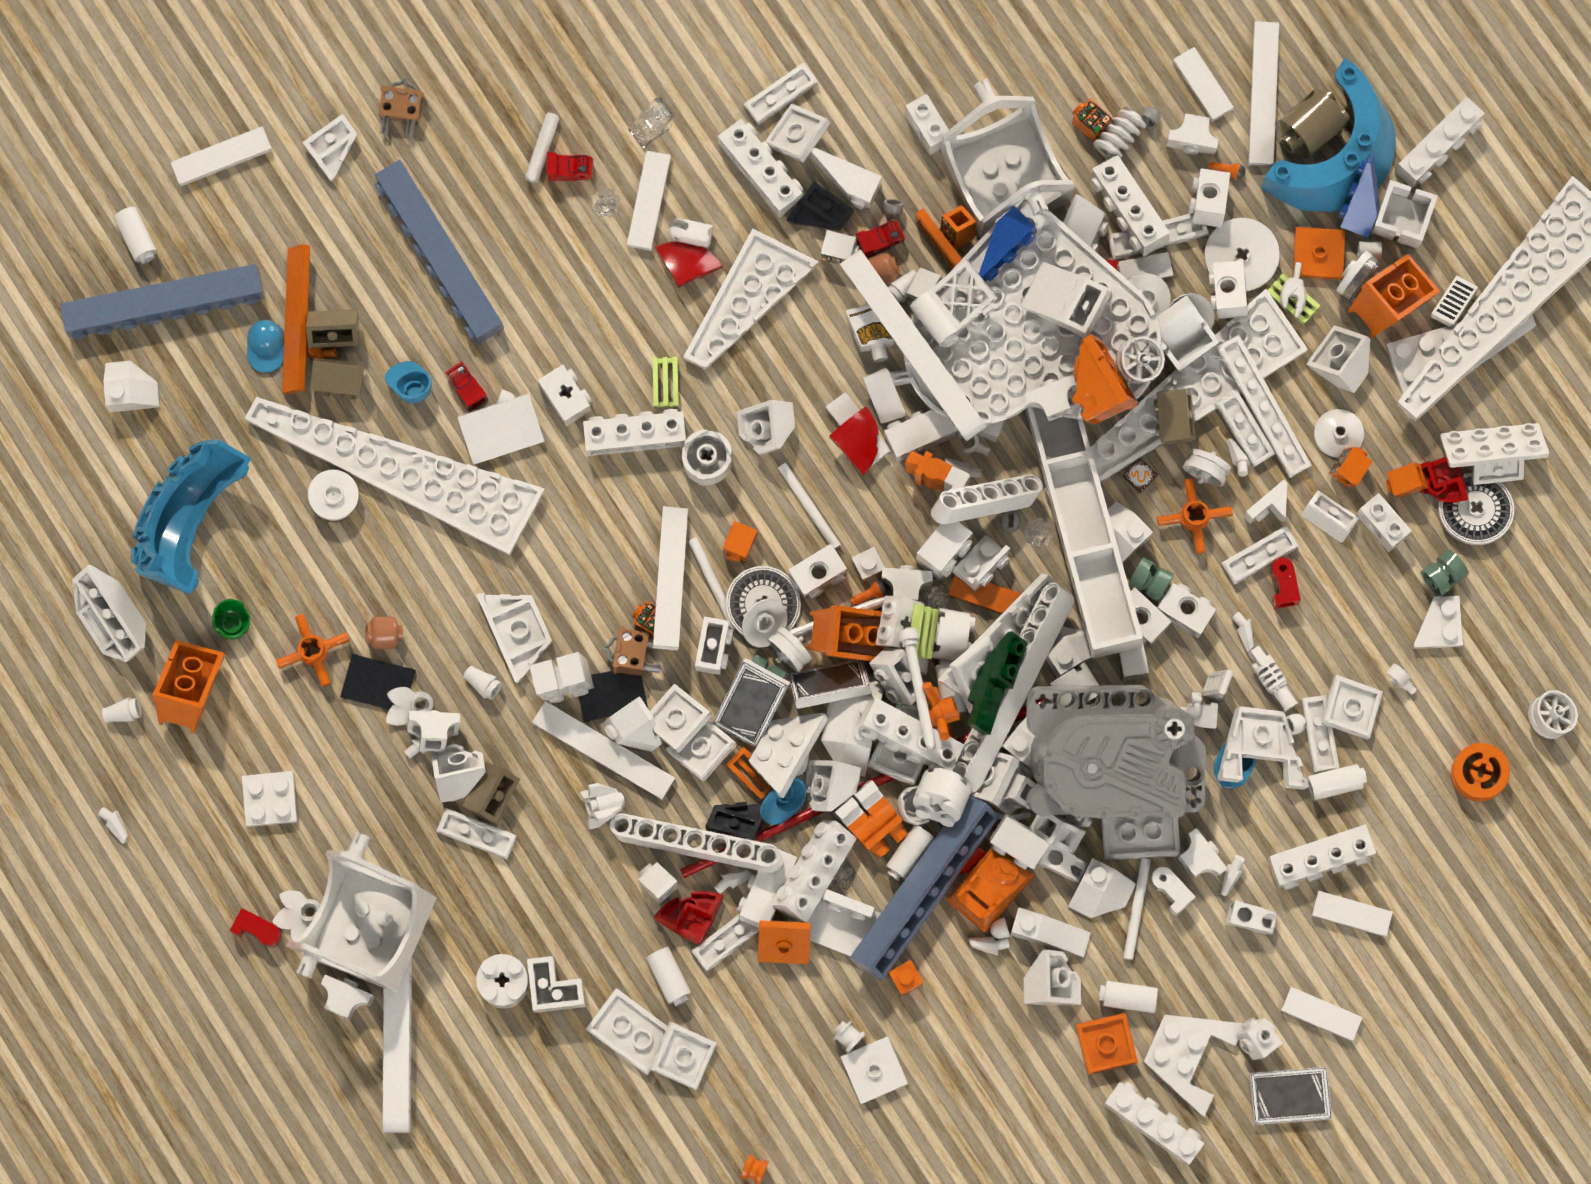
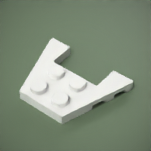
M1241 706L1235 709L1218 773V780L1229 782L1242 781V757L1283 762L1284 788L1301 790L1309 788L1307 778L1304 779L1300 768L1303 766L1301 759L1296 757L1292 745L1294 739L1283 711Z
M1164 1015L1143 1063L1177 1092L1199 1115L1204 1117L1214 1095L1191 1085L1192 1076L1210 1036L1235 1047L1239 1040L1236 1034L1243 1029L1241 1027L1242 1023Z

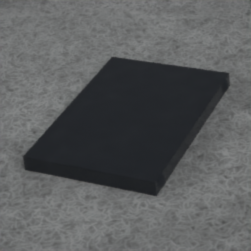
M352 654L340 697L390 709L394 703L388 698L387 693L398 687H408L411 689L416 670Z
M612 671L593 674L591 677L594 688L589 689L588 694L579 696L583 722L611 717L638 697H641L648 708L642 676L624 673L613 674Z

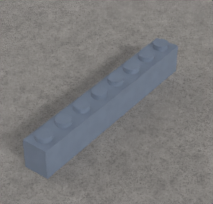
M401 160L376 173L377 183L374 184L381 197L386 195L390 202L387 204V207L393 217L399 216L403 222L400 224V228L407 238L409 236L413 238L415 244L412 246L419 258L424 256L428 262L425 265L432 279L434 277L438 278L441 283L438 288L445 299L449 297L454 305L451 306V309L457 319L463 318L466 326L463 328L471 340L475 338L478 344L504 330L501 319Z
M257 264L60 303L65 333L69 338L80 340L87 338L88 334L97 333L105 335L111 333L112 329L122 328L123 330L136 328L137 324L142 323L154 325L166 318L179 320L185 318L186 314L196 313V315H203L216 308L228 310L234 308L235 304L240 303L252 305L258 303L260 299H265L259 268Z
M969 796L960 820L955 822L952 827L943 826L850 956V959L862 971L883 981L999 818L988 803Z

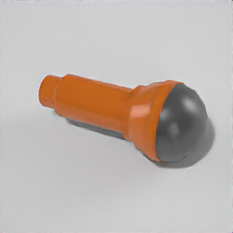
M1209 162L1207 168L1230 173V177L1234 180L1242 179L1246 173L1245 167L1240 163L1228 165L1219 162Z
M881 581L874 582L869 587L870 589L855 595L850 601L854 606L872 598L884 597L887 594V586Z

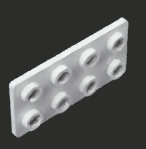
M1538 423L1452 431L1440 434V440L1449 467L1472 466V481L1474 485L1523 480L1525 460L1549 457V450Z
M826 889L807 922L811 923L810 941L851 956L881 913L874 911L872 906Z

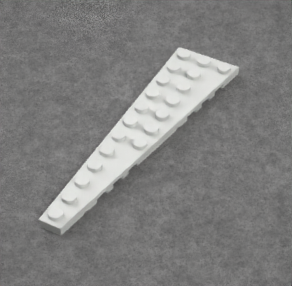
M1574 176L1570 178L1552 205L1543 213L1535 227L1526 235L1525 240L1512 253L1510 259L1505 262L1468 310L1467 315L1458 323L1450 337L1444 341L1433 359L1427 363L1422 373L1417 376L1398 401V406L1415 422L1591 261V191Z
M1267 289L1247 305L1248 316L1235 317L1215 335L1219 340L1218 344L1180 371L1176 369L1139 402L1138 406L1133 408L1090 447L1100 483L1163 444L1161 439H1158L1156 433V425L1159 424V416L1154 410V399H1157L1156 392L1178 389L1192 391L1195 423L1215 411L1217 407L1214 403L1234 390L1241 394L1217 351V346L1239 335L1263 379L1307 352V347ZM1045 487L1044 491L1048 495L1047 488Z
M256 397L244 418L245 421L509 556L545 492L544 488L478 469L469 464L456 462L444 456H438L434 453L375 434H368L356 428L346 427L331 420L321 419Z

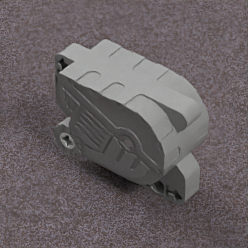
M1143 685L1038 686L1028 692L1027 728L1035 736L1030 748V767L1037 784L1027 794L1026 803L1036 814L1074 815L1077 817H1095L1096 819L1112 817L1144 818V816L1182 817L1185 812H1197L1203 808L1205 804L1206 748L1204 743L1194 734L1195 727L1192 717L1170 700L1158 698ZM1119 692L1122 694V700L1114 705L1111 703V698L1115 693ZM1142 692H1146L1148 696L1146 702L1137 704V696ZM1070 693L1072 697L1070 703L1061 705L1060 699L1062 695ZM1090 693H1096V702L1092 705H1087L1086 697ZM1041 694L1047 699H1053V703L1050 700H1043L1041 705H1039L1035 699H1039ZM1190 768H1196V776L1192 779H1187V771ZM1192 793L1196 799H1192L1190 804L1186 799L1191 798Z

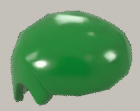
M231 598L223 600L214 608L212 625L217 634L222 638L235 640L241 638L249 630L250 614L243 602Z

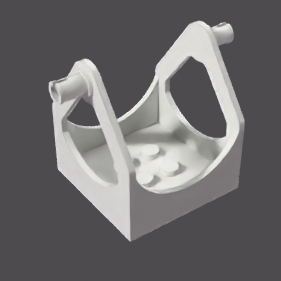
M988 79L982 80L983 84L979 81L974 85L982 103L943 135L941 155L964 205L971 216L977 221L976 231L980 239L1009 209L1021 200L1027 199L1033 215L1037 216L1047 210L1051 211L1070 203L1075 187L1073 181L1069 180L1062 171L1051 150L1038 116L1034 97L995 96ZM999 108H1019L994 124L977 131L959 135L987 113Z
M355 832L348 851H326L325 856L328 858L329 875L320 908L307 930L297 940L293 942L288 941L286 946L303 955L296 970V973L311 979L318 962L397 993L437 897L418 885L365 861L363 855L371 838Z

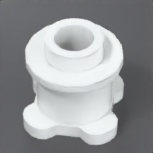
M851 1020L847 1024L842 1021L833 1031L836 1034L833 1040H838L847 1048L845 1051L847 1054L865 1036L864 1032L860 1033L851 1025Z

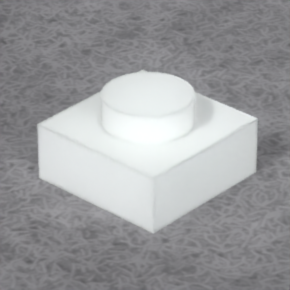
M875 547L852 557V561L862 581L881 573L882 567L885 568Z

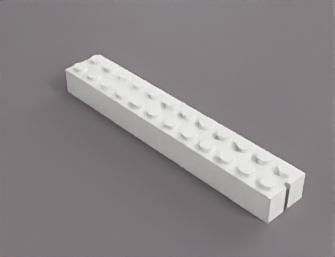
M1027 407L1025 411L1092 658L1096 659L1141 648L1143 636L1084 422L1080 419L1063 416L1049 422L1046 413L1041 408Z

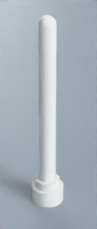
M908 628L897 632L899 643L906 649L925 745L928 749H932L935 747V738L926 695L922 688L923 680L915 647L919 636L917 628Z

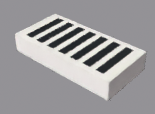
M1456 276L1433 310L1431 317L1453 329L1477 293L1478 287Z

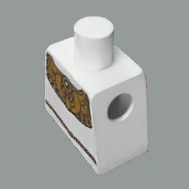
M870 306L846 310V320L860 352L871 351L875 363L888 360L886 347L895 345V341Z

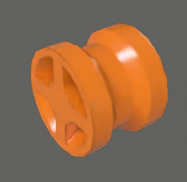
M749 1154L740 1178L745 1180L749 1178L755 1184H760L769 1161H759L754 1155Z

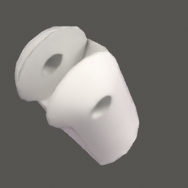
M681 218L670 222L671 228L668 229V235L672 240L705 248L709 247L713 225Z

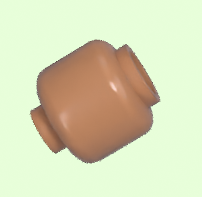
M883 253L868 258V261L886 286L897 280L898 276L901 275L895 256L891 257L890 254Z
M373 617L370 623H366V643H370L373 649H394L397 646L398 640L403 639V627L398 625L395 617Z

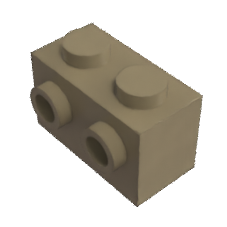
M358 309L308 312L306 323L308 347L359 346L360 326Z
M314 358L310 390L316 391L315 395L330 396L331 393L341 394V398L355 399V396H360L362 393L365 363Z
M1178 389L1156 392L1157 399H1154V410L1159 416V424L1156 425L1158 439H1161V442L1167 445L1196 441L1192 391Z
M485 762L486 772L467 795L462 807L476 816L496 824L520 779L504 768Z

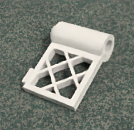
M965 259L931 290L918 297L910 305V308L940 347L945 345L950 347L958 341L960 331L980 313L986 315L997 306L994 301L998 298L971 263ZM965 268L971 274L970 285L958 284L959 273ZM944 286L953 287L951 302L943 301L937 293ZM958 287L969 288L968 303L956 302ZM974 289H982L989 298L982 304H973ZM956 305L968 306L967 317L961 322L955 316Z

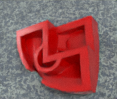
M673 241L655 247L678 288L698 277L701 279L722 268L718 259L711 252L700 246L697 247Z
M865 406L831 433L829 438L862 475L870 469L875 461L878 452L877 436L879 431L874 416Z
M1446 457L1420 464L1428 488L1421 490L1422 493H1428L1436 497L1438 501L1448 503L1469 500L1462 467H1449Z
M697 891L692 892L691 897L684 898L681 901L676 897L663 905L655 914L654 919L683 938L701 945L716 918L723 895L714 892Z

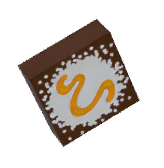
M1139 458L1122 477L1141 494L1158 477V474Z

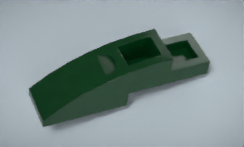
M1008 632L993 649L982 666L967 700L973 704L967 725L982 735L991 734L1005 688L1013 689L1028 644L1027 641L1014 632Z

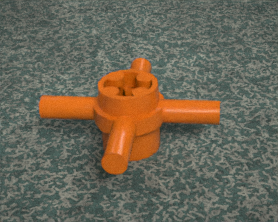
M1186 479L1184 483L1188 503L1183 506L1179 514L1157 516L1158 526L1181 523L1185 529L1193 533L1196 554H1202L1206 552L1202 530L1207 526L1209 520L1233 516L1232 506L1208 509L1205 503L1197 501L1194 479ZM1195 510L1196 515H1202L1203 520L1191 521L1189 519L1190 511Z
M300 614L295 617L302 635L297 652L276 659V663L279 669L298 661L314 666L321 687L328 686L331 682L323 664L327 658L328 650L349 642L350 639L347 632L324 641L321 637L312 635L305 615ZM314 644L315 648L320 649L318 654L316 653L309 657L306 654L310 651L309 645Z
M931 682L924 683L922 688L929 702L927 705L932 728L938 729L941 740H947L949 737L956 740L949 724L960 720L954 698L949 696L941 699L937 687H933Z

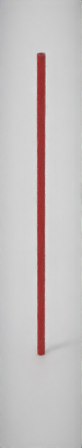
M1044 697L1036 702L1041 705V701L1048 699ZM1027 706L1020 709L1013 723L1027 717ZM969 733L956 740L964 744ZM881 774L870 780L879 787L894 780V778ZM866 782L858 785L857 790L861 788ZM812 808L804 810L790 817L782 824L773 825L760 831L756 841L763 842L824 812L814 811ZM724 848V849H722V850H720V851H718V852H716V853H721V852H723L726 848ZM701 859L680 869L683 878H686L718 862Z

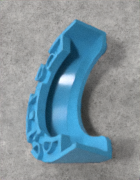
M1346 58L1338 67L1335 79L1349 97L1348 103L1353 108L1354 127L1348 143L1337 155L1321 163L1302 165L1285 160L1278 161L1270 168L1261 186L1263 190L1277 199L1300 210L1327 213L1341 211L1344 203L1350 204L1352 197L1348 196L1353 182H1359L1361 176L1357 172L1362 160L1367 162L1369 155H1374L1378 188L1384 182L1393 163L1396 139L1391 116L1365 75Z
M219 439L205 440L189 447V454L185 457L179 456L167 468L169 475L163 483H156L141 511L133 534V538L137 539L136 545L131 549V563L136 565L135 571L145 578L186 594H191L199 582L198 572L192 567L190 561L191 545L195 540V532L198 525L204 520L205 512L214 499L226 487L244 478L249 470L248 464L251 458Z

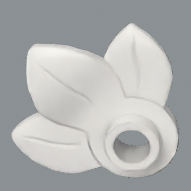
M408 687L392 689L387 693V696L394 705L391 706L387 713L386 722L396 726L406 724L407 727L409 711L428 712L432 710L433 700L431 696L424 691L413 692ZM419 699H423L425 702L421 708L416 707V701Z
M285 891L279 895L285 908L277 913L272 922L281 929H291V937L295 941L310 926L321 904L316 900L306 899L299 891ZM308 908H314L315 914L312 917L306 916Z

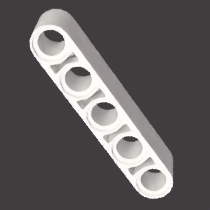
M1030 474L944 491L931 509V516L940 524H949L1027 508L1033 504L1043 489V484L1038 477Z

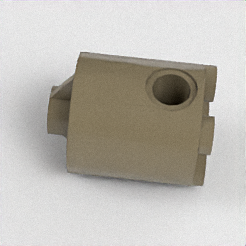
M1314 89L1277 121L1280 142L1288 152L1309 159L1347 126L1350 116L1334 102L1336 99L1330 90L1325 89L1321 91Z

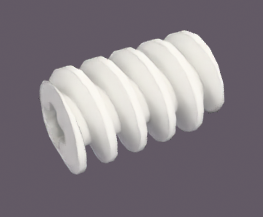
M1125 106L1123 107L1124 110H1119L1118 117H1114L1111 121L1112 125H1107L1106 132L1100 134V140L1094 141V147L1107 159H1111L1116 155L1122 158L1123 155L1119 149L1127 151L1129 147L1125 142H1135L1131 134L1139 136L1141 132L1137 127H1147L1141 116L1129 107Z

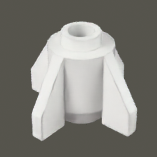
M595 783L588 785V790L580 791V797L585 803L589 815V829L599 828L616 814H620L625 806L623 794L619 793L615 788Z

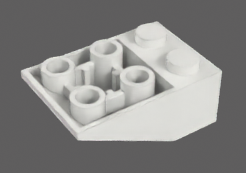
M1043 262L1020 307L1086 338L1091 334L1111 294L1109 288Z

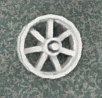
M1141 336L1127 340L1120 346L1116 353L1115 363L1122 378L1131 383L1139 384L1151 381L1160 375L1164 368L1165 357L1158 342L1149 337ZM1137 342H1144L1145 344H1147L1142 353L1140 352ZM1130 344L1133 346L1135 355L1126 352ZM1150 348L1153 350L1155 357H1150L1147 354ZM1124 357L1130 359V364L1125 366ZM1150 361H1156L1154 371L1148 365ZM1132 367L1136 368L1135 377L1128 371ZM1142 367L1149 373V377L1141 379Z
M1191 449L1183 469L1198 479L1199 484L1205 482L1221 487L1226 481V476L1229 474L1231 466L1217 457L1214 451L1209 453L1199 449Z
M781 626L775 635L768 638L769 644L778 655V658L775 659L778 663L781 661L786 662L794 671L799 673L805 664L812 661V657L801 643L805 640L802 636L799 638L794 637L787 629Z
M1550 690L1533 700L1529 706L1528 716L1530 724L1540 736L1547 739H1557L1574 728L1577 724L1578 713L1573 700L1569 696L1558 690ZM1545 699L1551 700V706ZM1540 704L1545 711H1540ZM1559 722L1565 725V729L1563 731L1561 730Z

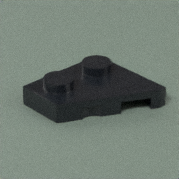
M813 182L786 220L791 224L841 231L855 210L822 186Z
M739 802L734 805H714L706 823V831L756 841L764 822L760 816L762 803L747 805V802Z

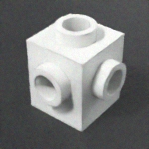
M1251 1018L1241 1025L1243 1029L1236 1034L1240 1047L1249 1054L1252 1060L1265 1058L1282 1044L1276 1034L1274 1025L1266 1018L1257 1020Z

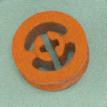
M1475 743L1464 748L1455 758L1451 768V780L1455 789L1466 799L1476 802H1484L1495 798L1504 789L1510 776V766L1506 756L1497 747L1487 743ZM1478 756L1480 759L1473 762L1469 768L1470 771L1467 773L1468 779L1472 783L1469 784L1463 775V764L1468 758ZM1492 761L1497 768L1498 779L1494 786L1483 789L1481 785L1486 784L1492 777L1490 775L1493 772V766L1489 762ZM1479 767L1483 768L1484 775L1482 777H1478V772L1475 771Z

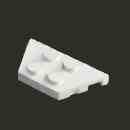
M479 593L477 598L512 677L517 684L530 670L529 665L535 664L553 643L532 595L511 596L510 594L485 595V593Z
M825 713L772 720L749 759L751 766L776 791L780 798H784L828 721Z

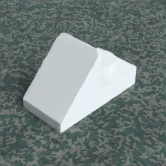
M1285 480L1281 481L1248 509L1244 515L1245 519L1250 524L1254 520L1260 522L1270 513L1268 510L1270 509L1283 522L1286 518L1287 482Z

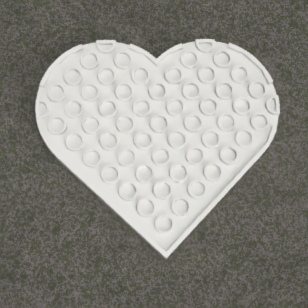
M1027 199L1021 200L1015 207L1036 227V238L1027 247L1023 245L1017 251L1018 255L1011 263H1004L998 269L1000 271L999 274L992 281L989 282L987 280L985 282L998 298L994 301L997 306L986 315L980 313L960 331L958 341L950 347H946V345L940 347L915 313L911 318L913 324L986 425L1005 421L1021 413L1029 407L1024 394L1040 388V384L1051 379L1058 381L1072 375L1074 383L1077 385L1074 379V366L1084 337L1020 307L1043 262L1081 275L1109 288L1111 296L1091 334L1103 341L1114 362L1118 349L1127 340L1143 336L1158 342L1160 347L1162 345L1157 317L1145 296L1049 210L1034 216ZM995 224L953 270L966 259L979 274ZM966 268L959 273L958 284L970 285L971 274ZM944 286L937 292L943 301L951 302L953 287ZM958 287L956 302L968 303L969 288ZM974 289L973 304H982L989 298L982 289ZM956 305L955 316L959 322L967 317L968 306ZM1137 342L1140 352L1142 353L1147 344H1145L1144 342ZM1130 344L1126 352L1135 355L1133 346ZM1150 348L1147 354L1150 357H1155L1153 350ZM904 355L907 374L916 393L933 411L950 420ZM1124 357L1125 366L1130 364V359ZM1150 361L1148 363V365L1153 369V371L1155 369L1156 361ZM1135 367L1128 370L1131 375L1136 376ZM1142 367L1141 379L1149 377V373ZM1125 380L1136 400L1151 383V381L1136 384ZM1075 390L1069 398L1072 413L1063 417L1083 420L1080 414L1083 413L1084 409H1082L1080 404L1075 406L1072 401Z

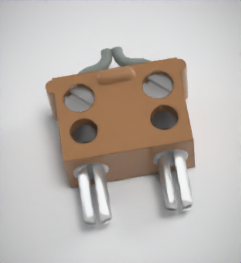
M402 78L400 82H394L391 86L380 87L382 92L378 114L382 118L380 133L384 134L385 130V135L389 134L391 120L406 122L404 136L408 138L409 135V138H412L415 123L419 124L422 104L426 97L422 91L417 90L415 85L409 83L408 78ZM405 82L408 87H411L414 90L397 88L394 86L402 85ZM391 106L390 110H385L386 107ZM411 110H416L414 114H409Z
M621 626L618 636L612 637L608 644H604L603 651L607 653V659L613 663V674L624 673L642 676L643 671L661 672V665L645 662L647 648H653V639H649V632L625 629L624 626ZM614 640H617L614 659H612L611 653L607 648L613 644Z

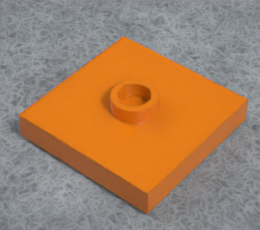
M1296 227L1293 275L1295 263L1299 262L1302 263L1300 277L1342 280L1345 230Z
M759 920L758 962L809 964L811 923Z
M1126 1012L1075 1025L1087 1075L1138 1063Z

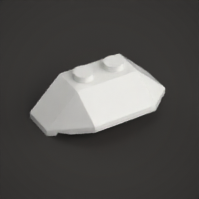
M87 565L72 579L76 614L102 654L120 659L123 662H129L145 648L146 622L119 581L94 566Z
M870 675L867 676L871 694L829 702L826 714L828 721L823 728L821 742L833 761L860 767L861 777L866 776L873 740L863 736V731L856 727L868 701L874 698L882 700L884 691L882 684L875 676Z

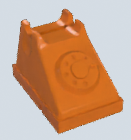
M1407 254L1360 287L1362 290L1348 309V312L1354 311L1370 328L1371 333L1369 337L1373 338L1431 300L1440 290L1412 257Z
M1092 334L1082 339L1083 342L1080 344L1079 355L1075 360L1074 379L1077 385L1072 401L1075 406L1080 404L1082 409H1084L1083 413L1080 414L1083 420L1086 422L1090 421L1092 425H1095L1127 409L1131 410L1138 406L1139 403L1125 379L1118 372L1116 364L1103 341Z
M831 605V608L811 611L809 615H812L814 619L812 641L806 647L809 650L827 654L826 656L871 662L884 649V647L876 645L882 611Z
M178 640L175 641L152 695V702H155L158 723L160 725L163 722H170L189 728L191 733L196 732L212 687L224 661V652Z
M992 848L946 899L947 902L984 934L1035 877L1030 870H1025L1015 864L1013 856L1008 853L1003 856Z

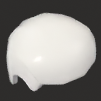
M918 786L906 788L897 800L898 814L905 822L912 825H921L930 821L929 819L918 817L915 813L916 808L913 804V797Z

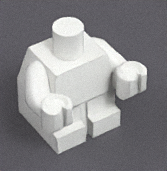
M1192 692L1191 703H1188L1187 707L1180 708L1192 717L1194 725L1202 728L1216 729L1218 701H1211V704L1201 703V693Z

